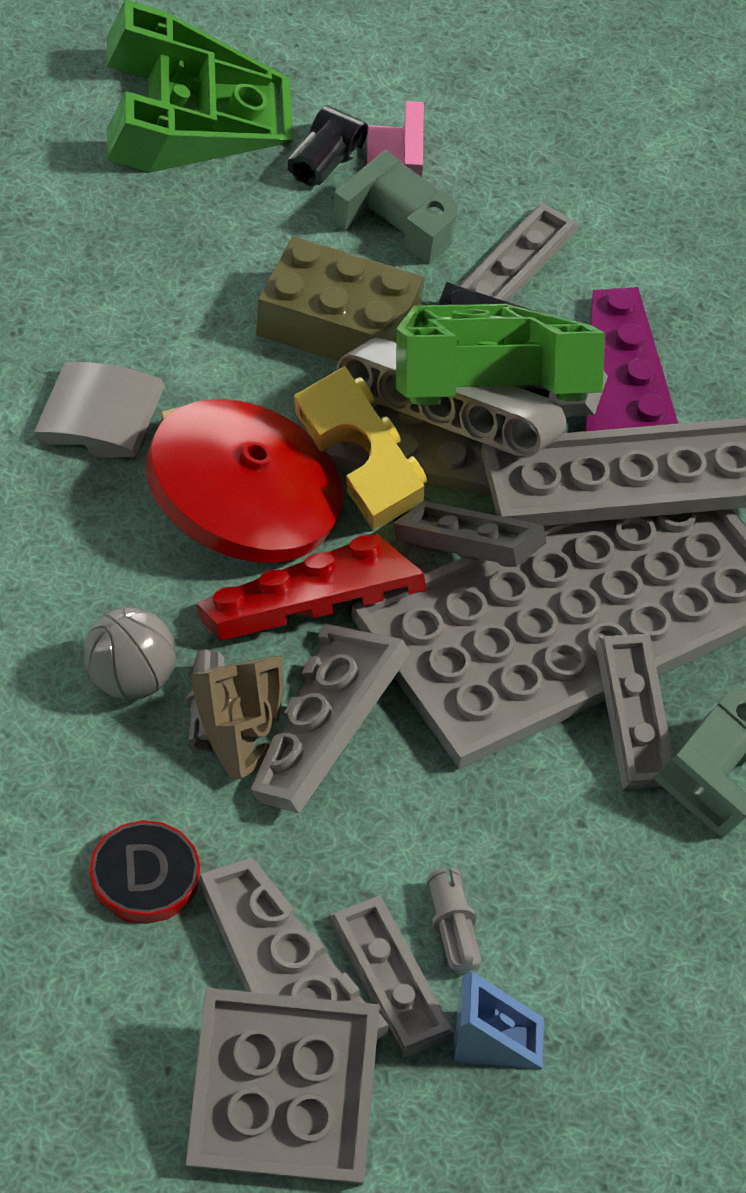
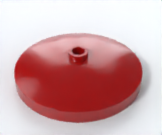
M209 399L193 402L178 408L159 425L146 457L148 484L157 504L165 515L180 530L195 541L229 557L251 562L276 563L305 556L317 549L326 540L341 512L343 501L342 484L337 469L325 450L321 452L309 433L293 421L270 409L252 403L229 399Z

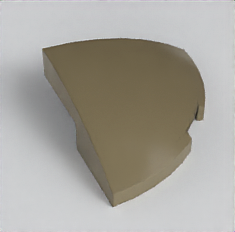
M281 655L243 661L191 674L193 692L204 730L214 752L231 779H241L253 772L262 762L268 751L270 742H265L256 751L251 753L257 737H265L271 729L272 720H279L283 691Z

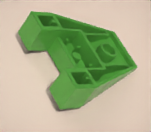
M124 0L107 35V67L119 70L122 73H129L148 79V97L125 91L107 127L108 161L152 172L292 143L293 125L290 78L168 12ZM276 83L279 84L282 134H279Z
M508 304L413 306L396 329V389L406 398H410V403L416 405L440 404L441 397L456 396V387L542 385L552 393L557 394L556 399L584 401L586 400L587 393H603L605 333L589 324Z

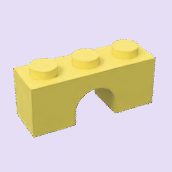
M346 366L294 395L295 413L321 452L336 443L345 441L357 443L368 452L369 459L367 462L347 475V493L372 530L391 522L424 501V483L427 482V477L421 465L413 456L408 459L405 457L397 445L401 442L395 426L387 416L382 419L379 418L371 406L375 402L368 385L361 377L354 380Z

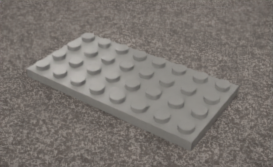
M731 509L546 525L544 526L546 544L528 557L526 562L517 567H503L497 562L478 558H461L424 574L427 591L411 595L408 594L406 587L383 592L384 601L365 606H363L362 602L352 605L351 618L360 631L403 639L410 651V655L394 676V679L455 765L460 769L606 701L595 646L596 641L601 636L650 633L658 676L746 636V527Z

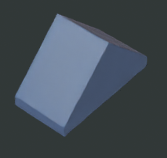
M474 972L464 974L456 1010L454 1062L536 1070L543 1069L544 1017Z

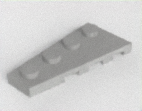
M323 624L318 635V639L322 643L317 656L308 658L302 671L306 679L299 697H291L284 712L288 719L283 733L273 737L250 789L259 802L295 813L301 812L410 655V651L403 639Z
M252 857L200 874V887L245 991L365 1003L359 995L360 989L346 972L342 974L325 954V946L313 931L308 933L293 914L294 908ZM380 1013L377 1039L386 1037L389 1024Z

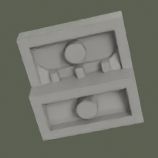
M65 362L34 433L40 443L48 445H85L90 455L101 458L136 457L165 385L160 378L124 367L90 362Z

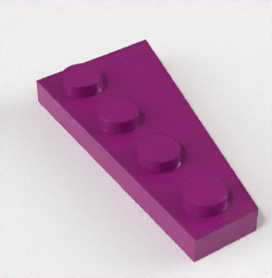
M639 288L593 290L590 325L605 333L604 371L608 378L595 415H588L585 418L584 432L678 424Z

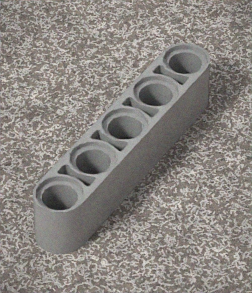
M374 337L342 356L337 363L336 370L346 366L354 380L361 377L366 382L375 403L519 457L528 458L536 455L561 436L566 427L565 414L556 402L514 385L456 387V396L441 397L440 404L410 403V398H406L396 389V343L384 338Z

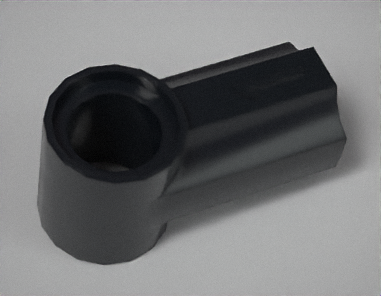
M325 105L316 115L311 126L310 135L288 158L287 170L293 174L296 180L310 187L321 185L344 158L352 160L353 157L350 156L357 147L361 149L364 146L368 135V124L336 108Z

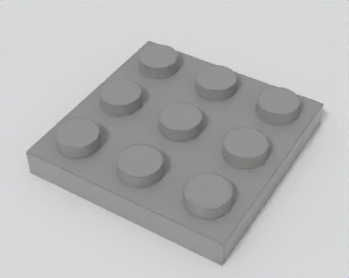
M205 987L186 1168L363 1185L380 1005Z

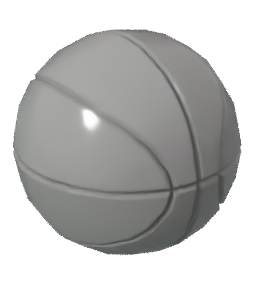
M122 607L103 614L91 626L85 637L83 647L85 670L97 688L114 698L138 700L154 694L167 682L175 665L176 650L172 634L160 618L144 609Z

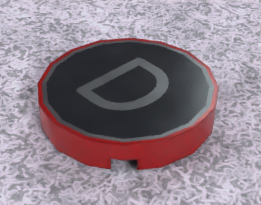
M140 820L122 824L103 836L92 853L89 869L90 882L95 898L102 906L104 904L107 909L113 911L116 917L127 922L150 924L172 918L180 912V908L184 907L189 900L191 902L198 890L200 861L195 846L183 832L163 822Z

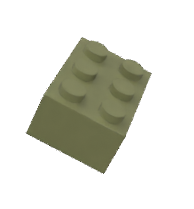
M292 236L258 298L256 335L339 361L342 356L374 337L384 338L396 343L397 327L413 306L422 305L425 277Z

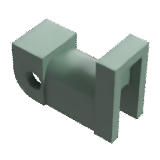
M387 150L380 153L334 192L331 222L344 232L372 210L403 232V247L428 264L445 252L452 244L458 211L455 200L441 189L439 190L401 163L397 157ZM430 207H437L442 211V213L439 215Z
M737 689L726 694L715 708L699 721L653 778L713 832L723 838L746 818V793L727 777L737 764L742 766L746 762V690Z

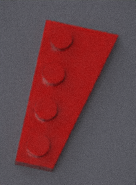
M375 534L357 537L350 544L330 552L312 554L305 561L285 569L267 571L258 579L243 585L222 588L216 591L213 596L196 602V606L203 624L221 641L286 625L287 615L296 613L316 618L332 614V605L361 598V602L365 606L384 601L383 592L406 587L408 594L411 595L427 591L424 572L382 537Z

